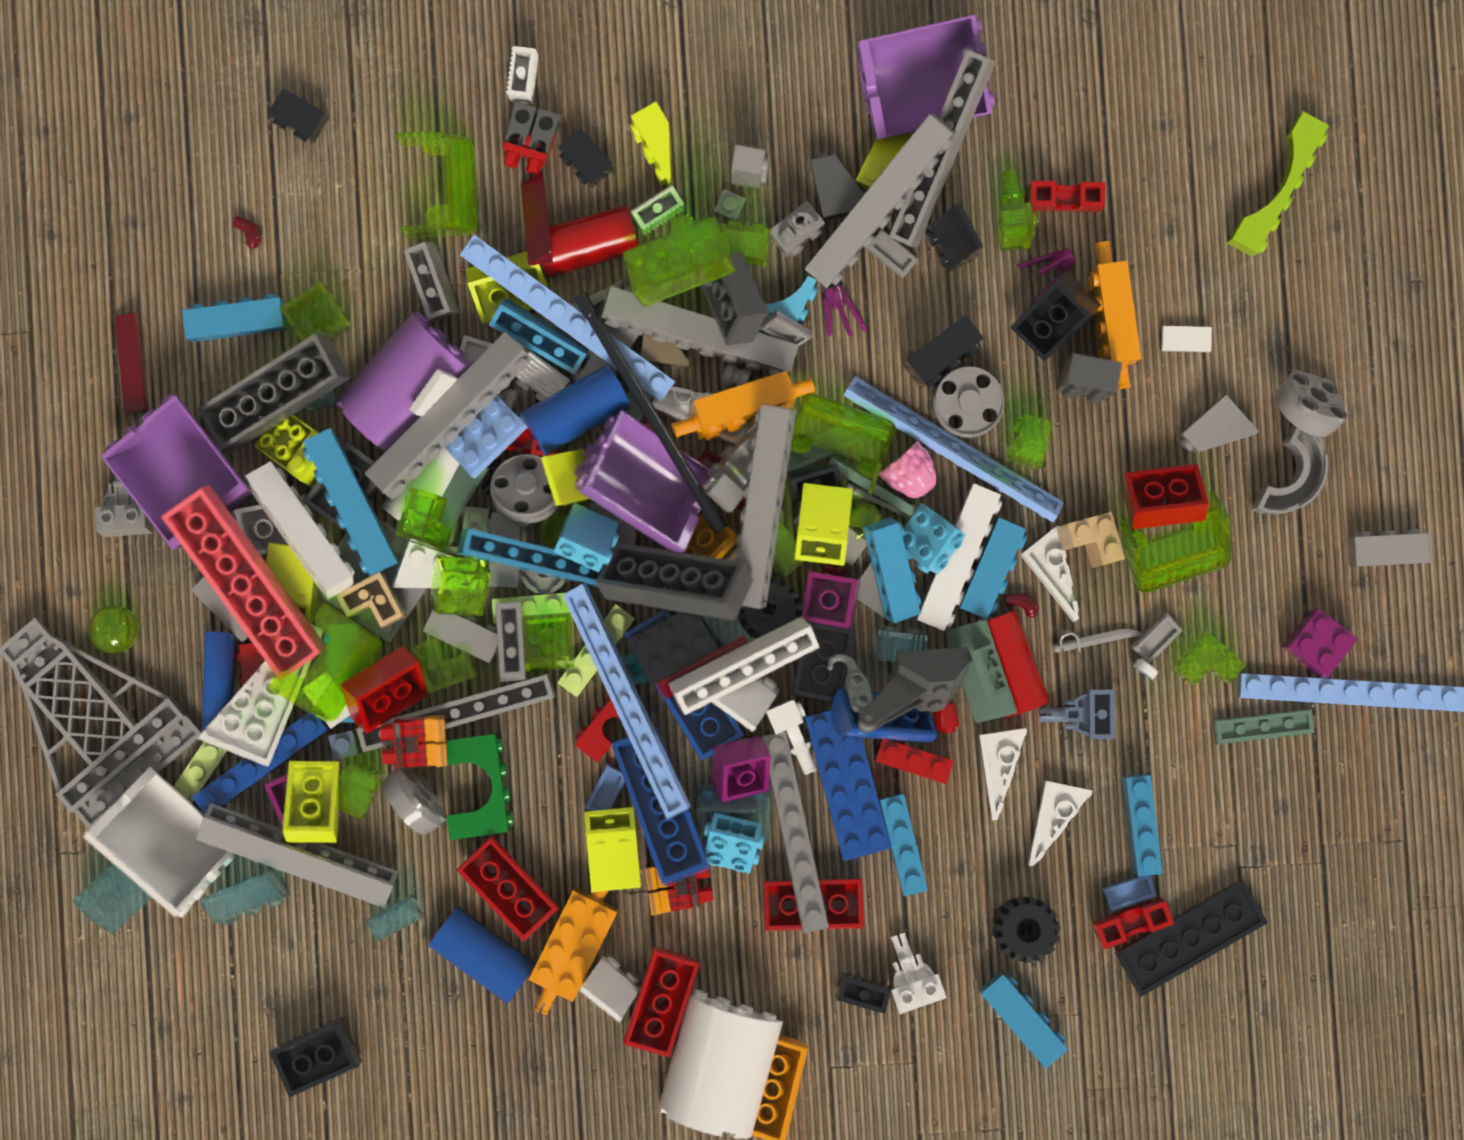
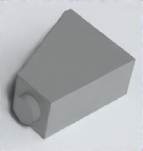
M1225 395L1183 430L1178 437L1181 439L1179 442L1187 452L1192 451L1195 454L1254 436L1259 431L1234 402Z

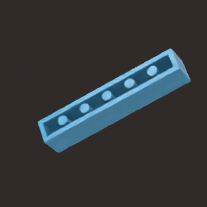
M329 428L304 440L305 447L302 448V451L308 462L313 461L316 470L313 471L319 484L324 483L328 491L324 493L331 507L335 505L339 513L336 515V519L342 529H347L350 535L347 541L353 551H358L361 557L358 562L364 573L368 572L370 576H373L400 563L334 430Z
M469 528L463 529L461 532L457 550L459 555L598 588L595 581L600 571L597 572L553 552L554 549Z

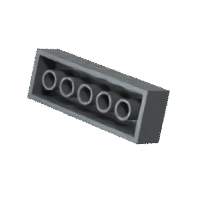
M315 333L197 409L220 451L234 452L346 382L351 377L329 336Z
M616 543L614 548L612 547L611 549L614 552L609 564L603 565L595 583L605 599L735 621L754 579L744 562Z

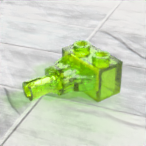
M1005 170L1002 173L1005 191L1002 193L1001 199L1002 202H1006V205L1001 206L997 229L1001 251L1030 248L1031 240L1035 238V226L1038 225L1036 211L1032 212L1031 202H1023L1025 192L1018 186L1016 170Z

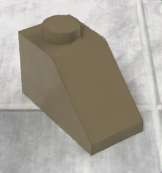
M643 334L642 358L653 365L690 369V361L680 348L675 346L676 343L669 341L658 342L653 340L652 336Z

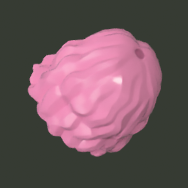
M916 441L901 457L884 470H881L879 474L881 479L894 491L911 499L924 497L935 487L937 478L933 460L930 458L929 452L919 441Z

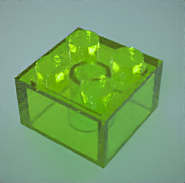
M318 281L280 307V310L301 341L315 333L328 335L330 340H332L352 326V323L322 281Z
M437 556L430 594L434 613L483 616L491 576L487 561L476 558Z
M571 613L522 616L525 672L575 668Z

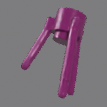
M1068 248L1061 251L1057 249L1052 253L1017 265L1021 269L1051 259L1050 264L1040 269L1038 274L1042 275L1051 269H1054L1056 272L1061 271L1032 300V303L1065 271L1071 273L1070 268L1076 265V260Z
M842 285L834 286L824 291L826 298L822 301L825 307L827 336L830 337L832 335L830 306L832 310H839L847 335L852 336L844 310L846 303L864 332L867 331L862 318L850 300L849 293L844 292Z

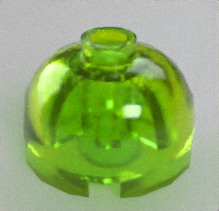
M109 605L100 608L92 615L88 623L90 641L97 649L106 653L119 654L128 651L140 634V624L137 616L124 606Z

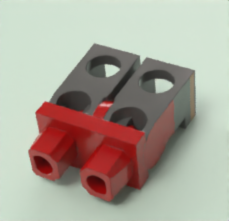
M515 101L502 148L505 152L504 165L517 169L521 157L528 159L526 172L534 175L540 174L543 165L548 164L553 143L562 122L561 115L540 108L537 110L536 107Z

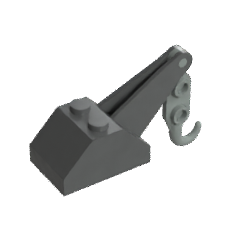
M968 647L897 652L887 681L888 684L874 700L867 678L857 668V664L850 656L845 654L833 655L827 664L829 670L833 669L835 662L840 661L846 664L848 671L845 686L852 709L860 714L858 728L863 732L869 733L914 708L920 712L944 710L960 690L972 657Z

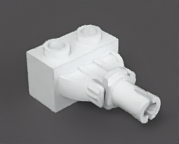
M792 698L768 708L766 712L775 733L787 731L794 747L790 749V752L796 755L804 775L816 771L817 767L810 751L811 741L805 743L798 727L799 724L803 723L802 717L806 716L799 701L795 703Z
M906 933L899 934L903 946H900L897 935L891 937L902 970L899 969L897 962L892 963L895 974L893 977L894 989L891 992L899 1015L947 998L939 975H935L933 970L923 963L920 954L915 955L918 965H916Z

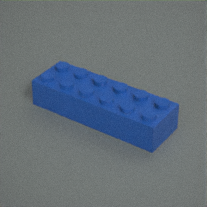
M664 609L626 632L624 636L628 641L672 616L667 609ZM654 683L700 761L713 754V746L733 742L744 735L735 719L714 703L710 702L685 715L677 704L674 695L664 698L659 687Z
M831 709L804 716L843 861L891 849L862 737L838 735L832 724Z
M657 726V727H654V729H655V731H656V733H657V735H658V737H659V739H660V742H661V744H662V746H663V748H664V750H665V752H666V754H667V756H668V753H667L666 747H665V745H664L663 739H662V737H661L659 728H658V726ZM629 737L611 743L662 885L666 886L709 870L710 867L689 810L687 809L667 819Z

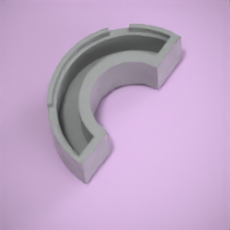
M753 422L745 430V435L734 446H727L721 453L723 457L721 461L713 464L707 471L709 477L703 485L704 492L725 512L733 511L744 496L743 488L750 479L751 474L748 473V466L750 460L754 457L755 449H752V440L758 430L756 422Z
M1292 424L1283 445L1291 451L1295 458L1296 470L1294 477L1283 488L1277 489L1270 486L1261 488L1251 508L1252 511L1267 515L1292 512L1306 506L1319 494L1328 474V454L1326 455L1321 437L1310 435Z

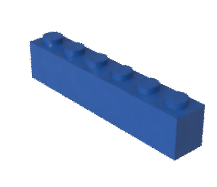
M317 709L311 710L282 732L269 766H264L245 758L192 798L204 815L210 803L225 807L330 731V727Z

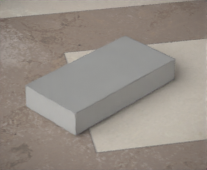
M880 229L875 235V240L867 250L903 279L919 259L898 241L890 238L886 231Z
M777 310L767 316L760 329L775 338L798 344V347L812 338V331Z
M1164 612L1130 647L1141 659L1150 664L1183 629L1168 613Z

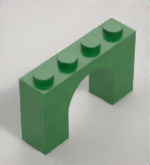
M497 733L446 740L447 766L462 763L476 764L487 772L492 783L491 796L482 808L447 815L449 840L509 832L511 830L510 826L514 825L513 812L508 811L507 801H511L509 786L505 787L504 777H507V767L505 762H501L500 753L504 752L502 738H498Z

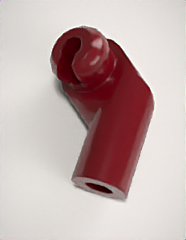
M236 216L232 227L244 231L247 247L251 249L258 248L262 239L258 225Z
M819 563L822 569L830 575L842 577V575L848 572L845 565Z
M1028 594L1004 595L1006 607L1021 606L1025 610L1026 616L1030 618L1038 615V602Z

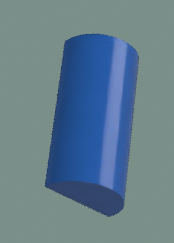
M605 365L519 414L542 454L546 456L605 423L609 416L615 417L621 410L627 411L630 409V404L615 374Z
M223 632L205 633L202 732L234 696V634Z
M838 689L834 696L831 718L834 730L840 736L927 743L932 742L938 736L930 712H920L915 708L883 724L872 732H863L858 728L860 714L852 709L847 690ZM871 691L873 700L880 692Z
M459 906L450 914L428 945V947L506 1004L510 1002L537 964Z

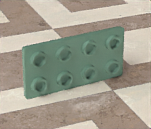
M983 619L946 630L945 634L950 648L968 647L972 657L963 681V687L975 722L980 723L1017 713L987 620Z

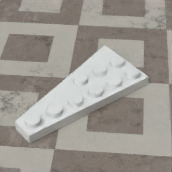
M311 625L321 638L324 629ZM311 660L281 681L268 663L264 661L197 739L264 766H269Z

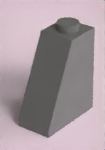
M829 153L815 155V159H811L810 166L822 220L826 221L848 216L865 194L836 155L829 156Z

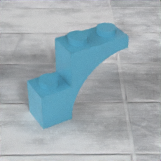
M807 276L805 282L793 295L782 301L766 304L767 316L777 310L794 321L803 324L809 311L805 309L808 300H814L819 289L815 286L817 280ZM760 329V330L758 331L759 333H762V332H763V333H767V332L763 331L762 329Z

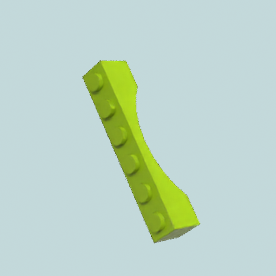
M1304 111L1297 116L1285 138L1287 144V167L1285 177L1278 192L1264 208L1244 217L1238 222L1227 242L1229 245L1251 257H1254L1259 252H1264L1269 243V240L1266 239L1270 231L1274 232L1281 222V219L1278 218L1281 211L1288 209L1293 200L1290 197L1294 189L1297 190L1305 178L1302 176L1305 168L1309 169L1316 159V155L1313 153L1317 146L1322 147L1326 141L1328 134L1325 132L1329 126L1328 124Z

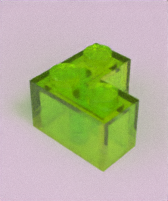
M1026 413L1021 419L1017 418L1013 432L1017 434L1015 439L1009 442L1005 454L1009 456L1007 462L1033 471L1042 468L1049 447L1047 441L1053 422Z
M410 487L395 535L413 543L446 552L453 529L440 522L448 499L435 493Z
M779 521L772 569L778 576L783 574L787 577L805 561L795 560L796 542L794 537Z
M1202 632L1171 669L1189 685H1196L1208 670L1223 683H1231L1246 664L1210 632Z
M438 638L412 647L416 659L419 661L428 693H433L479 676L471 654L466 653L447 660Z
M360 761L345 766L340 775V780L343 781L339 787V810L361 820L364 819L385 772Z

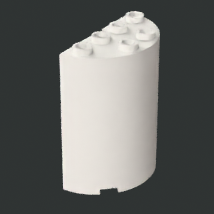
M151 767L133 783L83 836L174 917L178 915L180 918L184 916L192 907L191 905L199 899L207 890L206 888L221 874L218 870L223 864L227 867L236 857L235 854L196 840L204 814Z
M694 989L690 994L683 1015L658 1110L660 1113H667V1118L698 1131L722 1136V1133L726 1132L733 1138L752 1137L783 1021L777 1020V1016L772 1013L762 1012V1014L753 1012V1007L739 1004V1007L731 1006L729 999L723 997L713 999L707 997V992Z

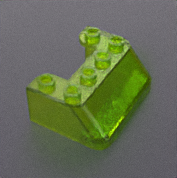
M323 603L316 613L315 624L321 631L331 636L330 640L304 679L291 671H281L275 675L268 688L319 719L331 722L339 717L346 706L340 684L374 664L382 651V642L370 631L326 603Z

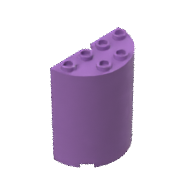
M970 15L857 41L859 55L857 61L867 112L871 114V126L877 140L916 131L929 114L934 113L939 118L966 51L970 50L986 57L984 43H980L979 33L982 32L979 17L976 18L975 15ZM987 85L973 118L992 113L991 106H994V97L992 91H988Z
M419 311L411 313L335 399L336 404L343 409L342 413L384 452L421 417L414 414L409 408L437 369L450 373L458 379L474 363L473 361L469 363L463 357L465 353L458 346L447 344L445 342L447 336L438 328L430 327L427 324L429 322L427 317Z
M170 394L161 401L162 405L157 410L153 409L142 417L143 423L139 427L137 425L129 427L124 432L125 436L119 441L115 440L107 445L105 448L107 451L101 455V458L170 548L176 550L183 546L161 516L199 489L208 485L212 487L229 512L237 510L245 502L244 498L250 495L251 491L177 395Z
M621 410L615 417L612 415L608 417L603 425L604 430L594 445L590 444L583 454L585 460L579 464L574 472V475L577 476L575 489L668 550L682 553L685 551L699 519L697 516L701 508L656 433ZM680 449L703 487L709 477L707 474L709 468Z

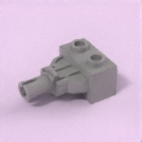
M805 201L770 229L768 236L786 258L791 254L795 257L805 248L803 244L810 239L815 241L824 233L822 229L825 227V222L809 202Z
M115 476L113 484H107L108 493L104 496L101 507H95L96 532L103 537L153 534V524Z

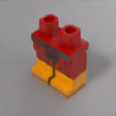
M444 714L394 719L393 723L380 726L381 740H394L395 748H382V763L396 764V768L437 765V767L447 766L448 757Z
M648 865L645 867L647 888L650 890L648 895L652 916L670 911L701 907L702 903L714 900L712 886L699 888L698 879L711 876L710 869L663 886L656 866Z

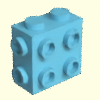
M574 503L565 519L553 552L599 572L602 565H608L614 551H611L610 548H614L620 534L616 533L619 523Z
M921 503L904 527L905 536L903 541L909 550L910 560L914 558L918 561L915 566L927 574L929 571L939 574L941 570L946 568L950 557L955 550L960 548L967 534L933 509Z
M714 813L712 822L707 821L703 835L706 837H703L701 843L708 864L750 874L752 865L758 864L760 850L757 849L762 850L765 835L760 834L762 824Z

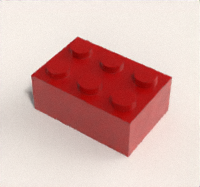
M1198 464L1124 473L1122 492L1132 530L1205 521L1209 502Z
M403 646L340 684L351 719L366 734L428 696L419 661Z

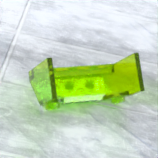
M437 131L396 133V139L402 147L421 146L427 155L432 157L441 156L444 204L433 205L427 209L425 225L401 226L403 235L406 238L470 235L474 233L478 228L479 219L475 148L472 141L467 137Z
M809 393L803 396L796 411L790 450L796 453H806L814 445L857 460V470L864 477L872 478L868 493L872 494L892 442L896 426L886 418L817 394Z
M1214 490L1209 492L1210 508L1207 510L1205 521L1192 522V527L1147 541L1144 533L1131 532L1125 519L1120 521L1122 545L1135 584L1140 592H1151L1222 569L1231 561L1230 520Z

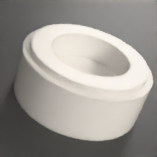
M1138 658L1133 664L1138 671L1151 680L1158 674V671L1152 665L1141 658Z

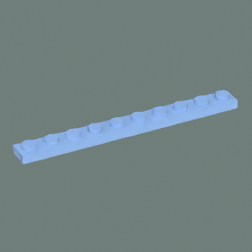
M473 235L460 253L463 258L616 368L590 324L580 311L480 238ZM611 335L642 388L662 401L675 381Z
M855 376L843 396L850 399L853 403L860 405L873 415L890 423L896 429L903 431L916 441L928 446L936 453L954 462L957 466L966 469L977 478L997 488L1000 492L1007 494L1020 504L1037 512L1040 516L1051 522H1054L1058 517L1064 504L1063 501Z
M587 584L577 586L563 594V598L667 819L691 808V805Z
M1239 674L1238 698L1464 712V687Z

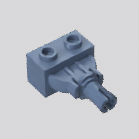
M1115 689L1089 690V693L1081 694L1074 700H1065V705H1074V707H1040V713H1052V716H1040V723L1074 722V724H1065V729H1075L1082 735L1090 736V739H1115Z

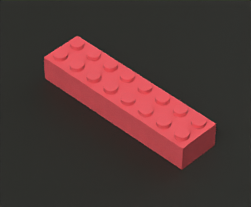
M210 485L199 489L161 516L280 681L327 648Z

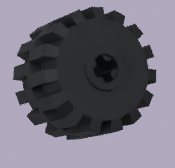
M775 577L770 579L767 603L770 606H776L773 616H770L769 613H763L765 607L758 609L741 606L738 618L742 628L749 636L757 639L801 617L802 606L799 595L789 583H785Z
M1019 896V898L1007 900L1004 906L1001 905L997 909L999 912L996 917H993L992 921L994 923L992 936L995 937L997 947L1005 955L1019 962L1033 963V961L1045 959V955L1051 954L1055 950L1053 946L1056 942L1059 943L1060 939L1058 930L1061 928L1060 923L1056 920V913L1048 907V904L1036 898ZM1021 924L1030 925L1027 928L1029 930L1028 934H1020L1022 930Z

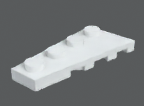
M672 386L662 401L654 398L652 404L656 411L681 421L690 418L689 411L693 401L713 394L699 393ZM751 422L742 425L743 429L737 432L729 433V430L721 432L718 438L735 445L745 435V430L750 426Z

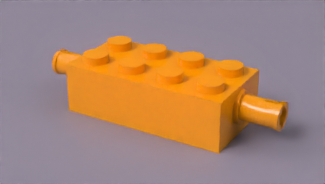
M1110 241L1095 243L1098 265L1090 272V276H1087V285L1089 291L1092 290L1093 297L1101 304L1093 314H1096L1097 324H1094L1095 338L1100 341V348L1097 350L1098 358L1122 362L1118 384L1119 390L1131 387L1128 366L1141 359L1128 262H1113Z
M786 370L695 400L689 411L690 418L673 422L671 427L676 438L696 431L699 440L706 438V441L718 438L721 432L729 430V433H734L743 429L742 425L756 422V414L758 409H761V405L792 408L797 397L814 393L815 387L811 378L792 384Z
M576 887L572 891L529 978L530 981L543 988L536 1005L533 1007L536 1011L539 1012L542 1004L545 1003L541 1013L548 1015L556 996L559 995L572 1002L574 1001L619 910L604 901L608 891L591 892V894H588Z

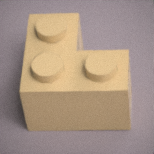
M1112 512L1056 527L1063 551L1085 545L1091 568L1125 559Z
M378 572L336 595L347 617H354L371 608L382 628H386L407 616L384 572Z

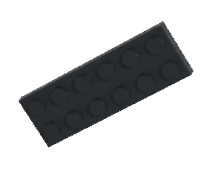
M1240 879L1173 918L1174 925L1152 933L1149 932L1114 954L1136 992L1142 997L1268 922L1245 882Z

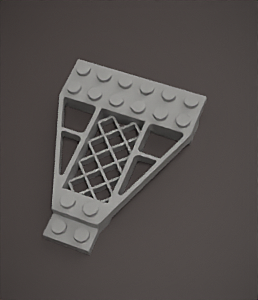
M33 618L0 647V654L13 668L16 680L22 687L57 792L55 795L70 813L77 815L88 829L108 811L149 767L159 774L198 740V736L202 733V730L172 696L63 639L53 636L38 618ZM69 658L72 662H64V661H66V660ZM85 659L126 679L128 683L115 694H112L85 663ZM61 665L73 666L72 680L60 679ZM78 669L88 681L77 680ZM55 670L54 679L46 678L50 673H52ZM42 681L54 682L53 696L41 694ZM60 682L71 683L70 697L59 696ZM77 683L89 684L88 699L76 698ZM134 684L164 700L139 723L132 718L119 702V697ZM94 688L104 700L93 699ZM46 699H53L52 706ZM58 700H70L69 715L57 713ZM76 701L87 702L86 716L74 715ZM93 702L105 703L104 717L92 716ZM36 704L64 736L52 748L50 747ZM110 707L120 718H109ZM61 717L69 718L68 725ZM74 718L86 719L85 733L73 732ZM91 720H103L102 734H90ZM109 721L121 722L120 736L108 735ZM127 725L130 730L125 734ZM77 736L85 737L84 744ZM90 737L102 738L101 752L89 751ZM107 738L119 739L107 749ZM69 741L89 766L66 786H63L53 754Z

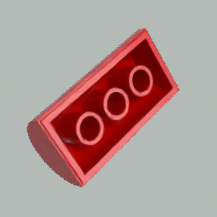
M620 206L550 226L553 263L542 264L546 278L640 253L628 206Z
M1016 609L988 619L987 623L1017 709V713L1005 716L1004 718L1013 717L1049 703V696Z
M493 836L485 841L456 869L523 942L560 908Z
M862 878L818 879L828 929H864ZM763 881L765 931L802 930L792 881Z
M653 947L622 1042L623 1045L670 1058L700 966L698 960L670 949Z

